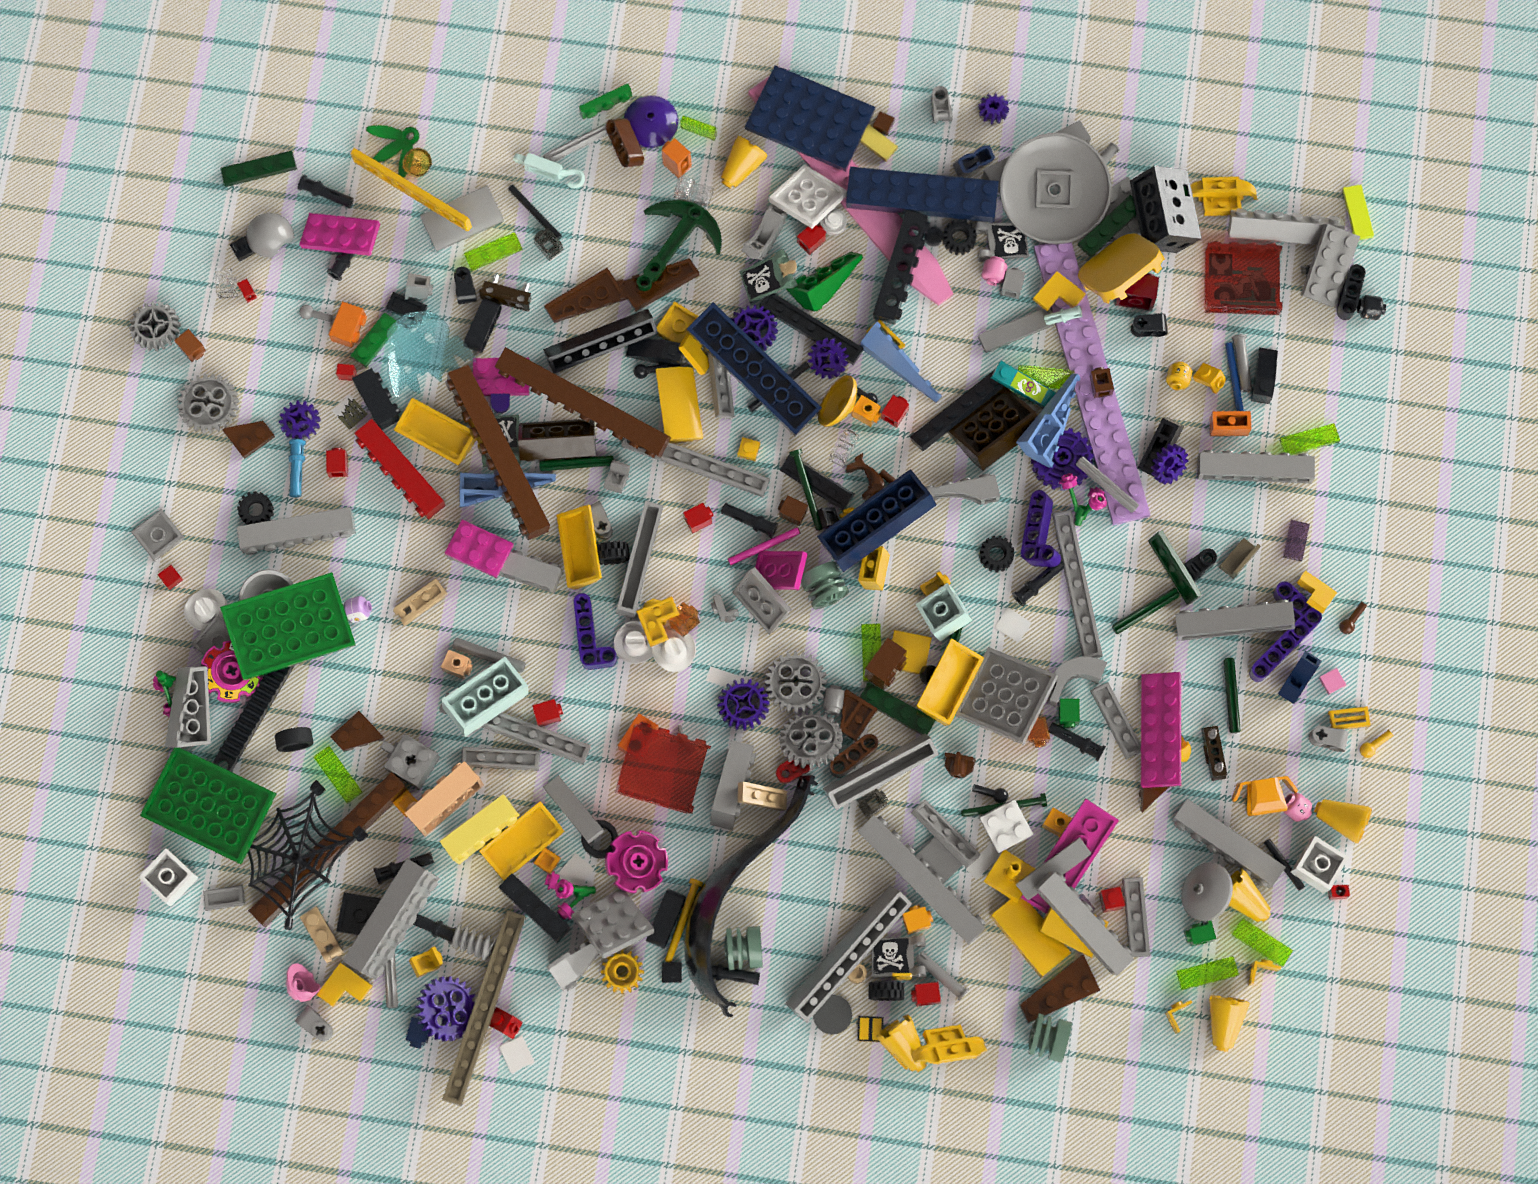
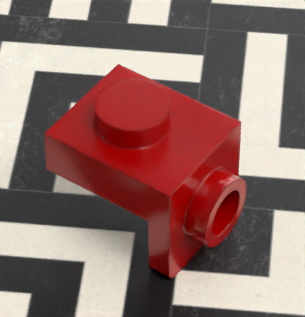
M496 1007L489 1026L514 1039L523 1022Z

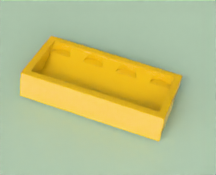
M693 367L656 369L664 433L671 437L669 443L703 440Z
M411 398L394 428V431L458 466L465 459L477 440L471 436L470 428L414 398Z
M588 504L557 514L567 588L576 590L600 580L602 576L591 506Z
M950 639L916 707L942 725H950L984 657L957 641Z
M540 801L479 852L501 879L505 881L511 873L514 874L565 831Z
M1022 898L1017 903L1010 899L990 916L1040 978L1071 954L1065 944L1039 931L1044 919L1030 903Z

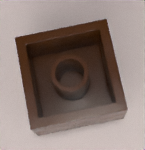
M887 638L865 668L864 677L882 690L886 686L890 687L896 679V672H901L907 664V650Z

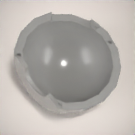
M268 212L256 216L249 223L246 232L247 243L251 250L259 256L267 258L274 257L284 244H290L295 238L293 228L286 218L280 214Z

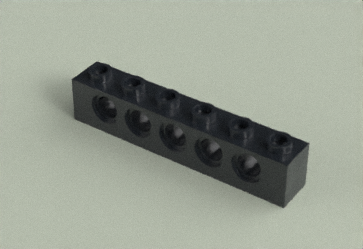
M910 210L905 212L874 308L873 318L876 320L880 319L883 322L895 325L896 321L901 319L903 309L900 308L902 302L905 303L908 297V292H906L907 286L912 284L914 278L912 271L913 268H917L919 263L917 255L919 250H923L925 244L923 237L930 228L931 223L928 222L927 215ZM917 230L919 233L916 236H910L909 232ZM907 247H911L913 249V251L909 254L903 252V250ZM904 264L907 266V269L899 271L898 267ZM895 282L902 284L898 289L892 287ZM890 299L896 300V304L893 306H888L886 303Z

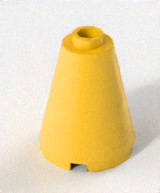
M738 135L735 138L720 177L723 180L721 183L730 189L732 186L736 188L766 160L767 154L756 145L749 143V140Z
M1323 799L1322 802L1318 801L1314 812L1317 813L1316 817L1353 843L1358 844L1365 832L1364 828L1369 822L1372 808L1365 805Z
M1242 868L1240 872L1238 870L1230 875L1233 890L1228 906L1256 922L1266 921L1271 915L1270 906L1247 872Z
M1210 995L1212 1043L1216 1046V1050L1228 1052L1229 1048H1233L1250 1002L1233 997L1221 998L1219 995Z
M907 1014L902 1016L904 1018L903 1021L895 1020L880 1032L881 1035L876 1037L911 1071L916 1070L920 1072L927 1065L926 1061L914 1063L911 1056L914 1050L922 1046L912 1018Z

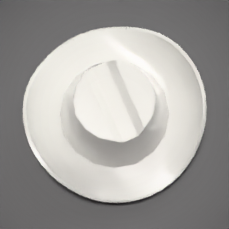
M200 590L194 593L186 602L184 607L185 619L192 627L203 631L216 615L224 621L220 607L227 605V601L218 590Z
M630 621L620 627L614 638V650L621 660L631 664H640L653 657L652 647L649 645L640 621Z
M678 629L667 630L666 634L669 640L653 646L652 654L655 661L662 668L670 672H679L689 667L693 662L696 654V644L693 637L686 631Z

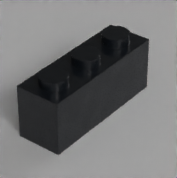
M370 368L352 378L363 401L381 430L399 421L398 414L401 412L396 403H391L390 398L392 396L388 388L383 389L381 385L383 380L379 372L374 373L373 369Z

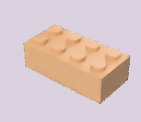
M465 761L462 764L460 762L457 763L447 777L445 775L442 776L432 790L430 788L426 790L417 803L413 802L407 807L406 816L424 837L484 786L478 775Z

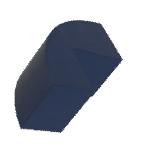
M1305 650L1281 687L1278 695L1295 704L1322 661Z

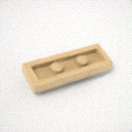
M739 782L738 802L784 811L787 809V791Z

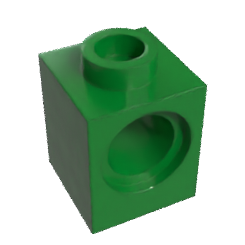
M1060 698L1058 702L1059 725H1063L1064 728H1075V725L1080 723V699Z

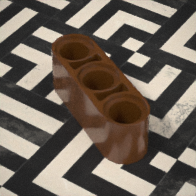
M626 118L609 119L606 123V131L623 167L642 166L644 154L629 120Z
M866 734L836 756L830 763L831 774L836 778H841L874 754L878 748L877 737L873 734ZM867 740H871L874 742L875 746L873 748H867L865 747L864 742ZM857 752L860 757L852 760L849 758V754ZM837 763L844 766V769L840 772L835 771L833 768Z

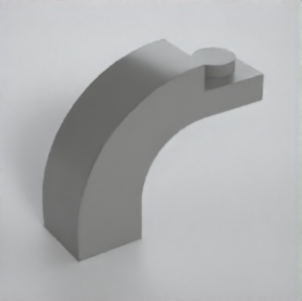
M773 204L768 207L754 236L744 244L742 252L746 253L749 258L762 261L781 232L788 214Z
M1084 656L1070 659L1061 664L1054 671L1058 679L1054 685L1055 688H1052L1048 696L1050 698L1048 704L1056 707L1064 686L1073 679L1084 678L1099 684L1107 662L1094 657Z

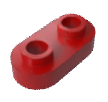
M787 760L777 767L776 777L781 783L787 784L808 773L811 769L809 764L802 768L799 764L795 766L794 760L790 762ZM788 771L789 776L783 777L782 773Z

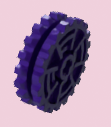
M1072 428L1064 430L1063 435H1060L1057 446L1059 448L1057 452H1054L1052 458L1054 464L1052 467H1046L1031 459V464H1033L1032 471L1037 473L1036 478L1038 481L1043 480V485H1051L1053 490L1059 487L1061 491H1065L1062 485L1059 484V481L1062 480L1061 477L1063 475L1072 473L1073 476H1077V485L1080 486L1083 479L1088 478V475L1076 466L1077 461L1084 457L1093 464L1094 454L1091 453L1092 446L1087 445L1088 439L1086 437L1082 438L1079 431L1074 433ZM1061 456L1065 457L1063 461H1060Z

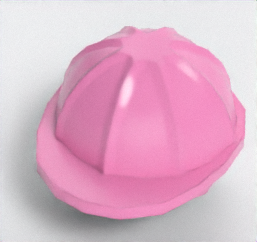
M296 963L288 968L286 973L287 993L293 1000L301 1002L310 1001L319 992L320 984L314 981L313 974L309 973L303 965Z

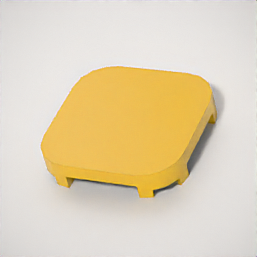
M1126 234L1113 241L1086 262L1079 270L1078 278L1086 291L1088 289L1099 295L1104 303L1109 304L1110 300L1118 297L1121 300L1127 297L1125 290L1152 270L1158 273L1162 269L1160 265L1165 258L1154 243L1139 234Z

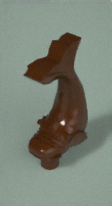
M863 453L855 457V462L847 465L846 473L864 470L867 475L869 486L862 494L864 501H867L884 488L885 483L880 474L863 462Z

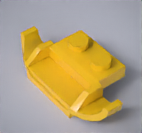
M1203 177L1202 180L1190 185L1193 197H1198V202L1202 201L1204 216H1229L1231 210L1241 208L1243 196H1251L1254 200H1257L1255 187L1251 183L1239 179V177Z
M960 1024L924 1030L923 1037L926 1045L914 1050L911 1056L914 1063L926 1061L939 1065L945 1062L975 1059L982 1052L987 1051L982 1037L966 1038Z

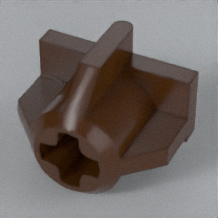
M945 752L946 760L944 766L952 777L962 779L973 772L976 762L974 757L962 755L960 752L956 754Z

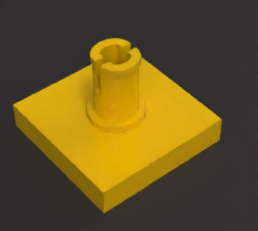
M1004 850L984 882L1017 903L1022 896V892L1016 886V883L1033 872L1035 868L1007 850Z

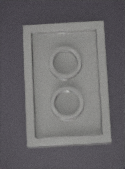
M755 567L748 571L732 592L769 635L778 628L792 610Z

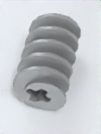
M459 924L453 935V948L457 949L460 946V951L464 952L467 949L469 955L474 952V956L478 958L482 954V960H487L493 952L496 938L490 942V935L483 939L482 932L475 936V929L468 933L469 927L466 926L462 931L461 924Z

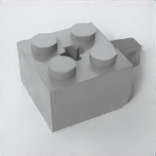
M406 734L403 735L399 743L395 742L392 745L384 740L380 747L389 753L387 755L389 759L384 768L418 790L422 788L440 759L437 752ZM414 759L416 761L415 764H409V760Z

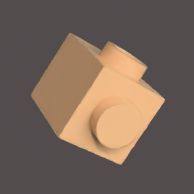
M448 650L441 668L446 673L465 679L466 675H470L473 665L470 658Z

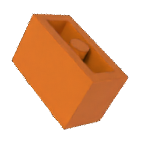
M675 138L663 145V165L680 179L692 167L691 152Z
M342 301L329 332L331 341L352 348L354 343L358 342L360 328L365 325L367 320L364 309Z
M1212 411L1209 418L1210 436H1248L1252 429L1251 411Z

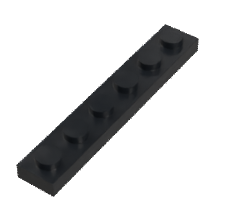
M774 293L766 296L759 305V308L763 306L764 311L769 309L770 315H774L775 318L814 342L819 340L823 342L824 338H828L829 341L834 338L835 344L841 342V349L846 347L844 354L849 355L845 361L852 365L856 363L864 351V348Z
M995 369L911 435V441L920 450L925 451L1005 387L991 378Z

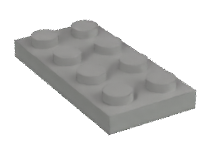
M1324 224L1301 296L1336 308L1360 236L1332 225Z

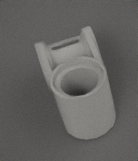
M937 86L933 89L931 97L933 123L944 120L952 122V109L948 90L943 86ZM942 95L944 98L937 99L935 96Z
M598 501L590 505L594 531L598 538L605 540L611 537L613 530L601 502ZM602 526H604V528H606L605 531H602V529H601Z
M1318 726L1309 733V741L1314 746L1337 752H1345L1349 732L1343 729ZM1318 732L1320 733V736L1323 737L1321 740L1319 739V736L1316 735Z
M308 1005L294 1020L300 1027L320 1041H328L333 1036L332 1027ZM320 1028H323V1029H324V1032H325L324 1035H322L321 1032L319 1031Z

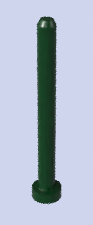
M802 448L789 452V455L794 458L815 529L820 531L823 527L800 455L803 453Z
M1041 793L1040 797L1016 801L1019 808L1035 805L1047 807L1045 793ZM1005 803L963 809L961 816L969 817L986 814Z

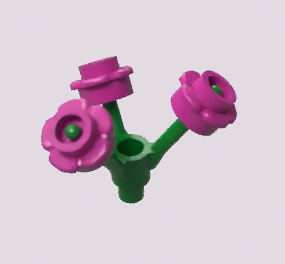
M1069 473L1061 477L1062 480L1059 481V484L1062 485L1063 489H1069L1074 512H1076L1074 522L1076 526L1082 525L1083 520L1086 519L1087 514L1092 509L1100 510L1106 507L1105 492L1098 487L1090 488V492L1087 495L1089 500L1086 506L1078 505L1073 487L1077 485V476Z
M159 670L153 678V687L157 691L165 692L168 703L163 706V714L170 718L172 700L169 687L176 681V677Z
M553 871L552 874H547L545 885L548 886V890L554 889L556 896L560 899L570 897L573 892L576 897L570 905L566 902L557 905L559 908L557 913L564 920L566 918L571 920L572 914L575 913L572 908L583 900L584 897L595 894L596 888L595 886L573 885L566 879L559 881L560 875Z

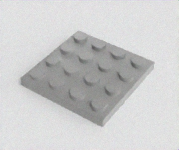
M988 647L983 656L984 659L955 716L1024 745L1058 676Z

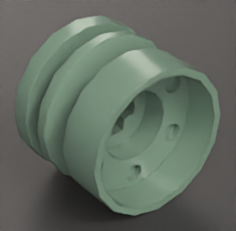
M833 561L816 566L802 575L801 585L804 591H813L808 595L809 601H812L813 609L831 606L849 593L848 587L844 586L845 581L843 579L836 580L841 573Z
M760 926L747 927L746 936L741 935V930L738 927L736 928L737 937H732V929L726 928L724 946L725 959L729 965V970H734V961H739V969H742L744 960H748L750 969L763 968Z
M1039 1013L1031 1028L1028 1040V1054L1034 1055L1036 1047H1039L1038 1057H1042L1046 1049L1049 1050V1060L1062 1063L1071 1033L1072 1022L1059 1019L1056 1026L1053 1027L1051 1026L1052 1017L1048 1016L1046 1024H1042L1044 1014Z

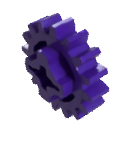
M824 338L823 342L819 340L816 342V345L811 346L813 351H810L808 355L812 358L808 362L813 364L810 367L811 370L816 369L815 375L821 373L822 379L827 375L829 379H832L834 376H840V372L843 373L846 370L843 366L848 365L849 362L845 361V359L849 355L844 354L846 347L841 349V342L835 344L834 338L830 341L828 338ZM831 354V355L829 356V357H830V358H829V362L826 363V361H827V359H828V356H827V355Z
M297 400L296 405L290 402L289 409L283 408L285 414L280 413V417L283 420H280L279 424L282 426V432H286L287 438L292 435V439H297L298 437L304 440V437L310 439L311 433L316 435L314 429H320V425L317 422H320L321 419L317 416L319 412L317 409L314 410L313 404L308 406L307 401L300 404L299 400ZM307 412L311 414L312 420L307 417ZM288 422L292 424V430L288 427Z
M1168 444L1167 449L1162 447V452H1157V459H1153L1155 465L1151 466V469L1154 470L1151 473L1154 479L1164 485L1167 483L1172 484L1173 479L1178 481V476L1183 475L1182 470L1187 469L1185 464L1189 462L1186 459L1188 453L1185 452L1186 450L1177 444H1173V446Z

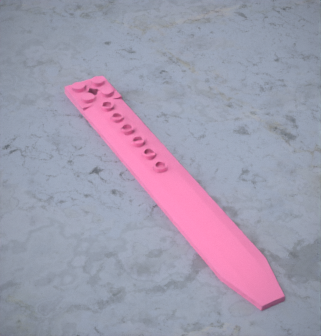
M769 77L748 91V95L755 103ZM797 152L811 169L848 190L850 166L858 167L852 160L845 172ZM846 196L840 204L890 262L903 219L897 213L847 208ZM913 231L909 232L910 236H916ZM924 245L923 250H919L917 255L919 263L917 268H913L912 274L914 278L911 286L939 306L950 298L953 292L938 261ZM907 247L903 250V252L906 254H909L913 251L911 247ZM904 264L898 267L899 271L907 269V266Z

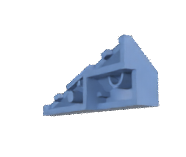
M877 321L863 338L860 346L864 348L867 354L937 403L942 398V395L930 386L929 380L925 381L918 374L920 370L892 341L890 335H886L880 330L881 325Z
M1078 373L1070 375L1017 441V444L1026 456L1046 467H1052L1054 464L1052 458L1054 452L1058 451V439L1060 435H1063L1071 410L1069 407L1071 398H1075L1076 392H1074L1077 381L1081 379Z
M460 473V508L502 497L503 491L501 487L496 485L495 475ZM524 473L531 488L556 481V474Z

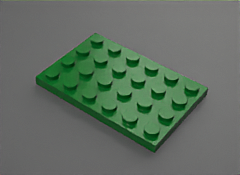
M332 572L220 607L244 681L356 646Z
M174 747L140 816L242 865L277 793L180 747Z

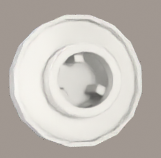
M834 208L820 221V226L823 227L826 234L838 235L845 230L847 217L842 210Z

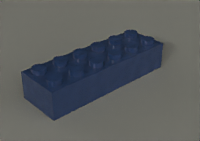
M910 469L817 537L842 572H845L937 504L930 492Z

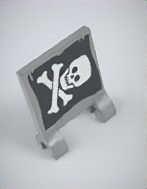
M981 221L976 223L977 234L987 232L989 250H980V253H978L979 262H985V260L990 259L992 256L1002 259L1029 258L1027 236L1021 233L1011 222L987 223Z
M925 935L881 938L872 949V978L892 977V973H912V977L926 978L925 966L914 967V946L926 947Z

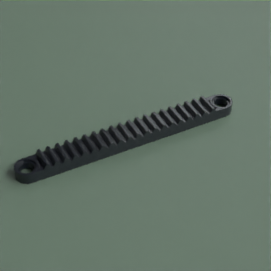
M295 665L263 675V679L259 682V687L255 688L251 699L248 700L246 707H244L243 712L239 715V719L236 720L235 726L232 727L231 732L227 735V739L223 742V746L220 747L213 764L218 765L221 761H226L228 763L226 770L233 771Z

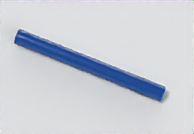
M1228 342L1225 344L1235 407L1236 411H1244L1233 343Z

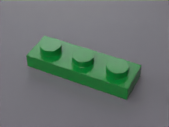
M627 83L580 105L579 111L582 119L593 118L603 110L607 111L620 102H627L632 97L631 87Z
M384 312L352 352L351 358L367 368L400 326V323Z

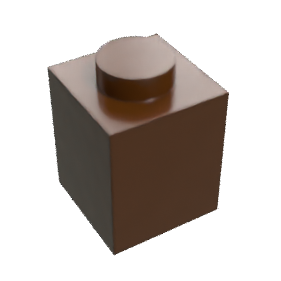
M787 495L785 500H781L777 510H779L780 518L800 526L808 511V505Z

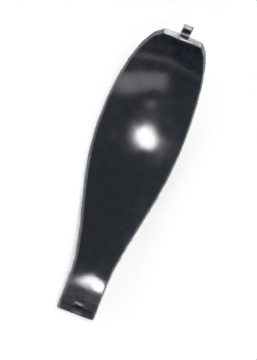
M813 775L801 776L799 778L790 806L785 814L768 830L724 861L708 877L696 895L691 907L684 936V956L688 974L700 994L718 1005L726 1017H733V1014L728 1012V1007H736L737 1004L729 1002L722 996L712 977L710 956L716 917L725 895L737 877L798 818L805 806L808 795H814V792L810 791V786H817L818 783L814 781L815 776Z

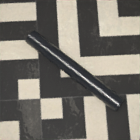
M1270 838L1264 842L1265 846L1274 858L1286 867L1284 872L1298 891L1303 889L1305 885L1298 877L1290 873L1292 870L1291 866Z

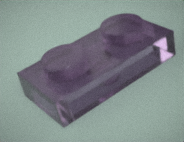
M1295 520L1290 521L1283 558L1302 562L1310 524Z

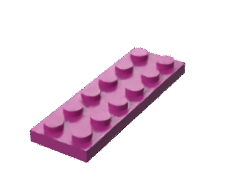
M1180 672L1141 674L1142 788L1181 786Z
M1085 798L1043 863L1080 837L1092 854L1063 875L1066 879V885L1069 888L1072 886L1075 889L1119 822V819ZM1023 894L1021 896L1022 899L1047 914L1050 906L1039 894H1036L1030 900H1027Z

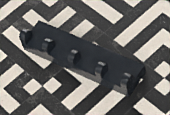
M788 455L780 471L801 484L794 458ZM803 462L811 490L842 511L845 510L855 493L850 492L842 487L841 484L825 476L824 473H820L809 466L808 463Z

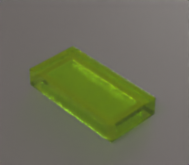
M682 116L680 120L681 129L715 141L717 137L716 127L687 116Z

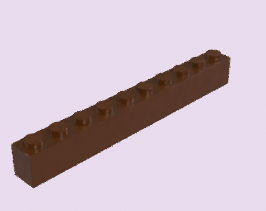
M506 347L495 365V368L499 369L498 374L506 378L509 375L514 377V382L524 387L526 384L532 387L530 391L539 396L542 393L547 395L546 400L555 405L558 402L563 404V409L572 414L574 411L580 413L579 418L588 423L590 420H593L597 423L596 427L599 429L613 431L612 436L621 441L623 437L629 440V445L636 449L639 446L646 449L644 453L653 458L656 455L661 458L671 440V437Z
M469 365L448 372L447 380L445 381L449 391L453 392L454 402L457 407L460 406L462 418L470 426L471 436L473 439H477L479 443L478 449L481 455H485L487 459L486 465L490 471H493L495 483L503 491L504 501L506 503L509 502L512 517L517 519L520 524L518 526L521 534L525 535L527 540H531L548 533L550 524Z
M391 772L333 829L349 836H353L352 833L358 826L366 831L393 805V802L408 790L407 787ZM331 831L326 835L328 838L338 841L346 839ZM323 838L318 844L328 846L333 844V842ZM351 843L347 848H345V849L342 851V853H343L346 849H348L353 843ZM345 844L336 847L329 855L322 873L329 867L334 856ZM314 846L312 849L318 850L320 847ZM330 850L325 851L319 859L315 868L318 872L323 859ZM317 854V855L314 857V859L312 860L310 866L313 867V864H314V862H315V859L317 858V856H318L319 854ZM295 866L289 871L292 875H294ZM307 868L298 875L297 881L310 871ZM313 873L312 875L304 879L296 887L295 894L307 881H309L316 875ZM285 874L281 879L292 887L293 880ZM278 881L274 887L290 902L291 890ZM272 889L267 892L284 909L288 907V904ZM263 896L248 910L265 928L282 913L280 908L266 896Z

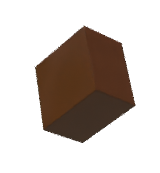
M880 111L873 124V128L888 136L895 118Z

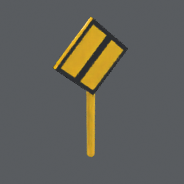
M858 1016L857 1041L879 1042L876 1036L881 1035L884 1017ZM886 1048V1050L900 1063V1065L905 1070H907L908 1068Z

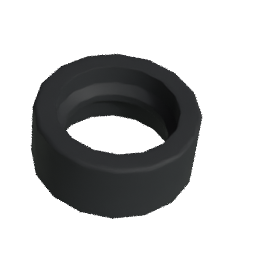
M308 727L282 730L274 736L276 748L279 752L303 750L314 744L312 731Z
M596 820L602 828L609 831L612 842L618 836L615 827L605 820ZM581 835L583 848L590 856L605 858L606 853L613 851L612 846L604 850H595Z

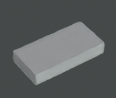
M243 885L203 891L205 911L245 905Z

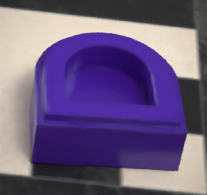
M491 394V407L494 412L502 414L508 411L510 408V394Z

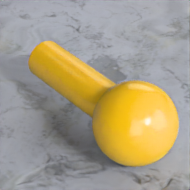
M1388 729L1371 743H1363L1360 746V754L1365 758L1372 757L1375 754V749L1394 735Z

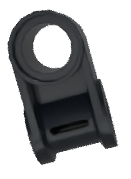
M466 267L457 268L454 272L458 305L477 302L476 291L469 269Z
M1163 313L1138 315L1134 318L1130 331L1135 337L1165 336L1168 334L1166 315Z
M1207 548L1184 564L1194 582L1215 565L1217 554L1213 549ZM1203 556H1210L1212 558V562H1205L1203 560Z

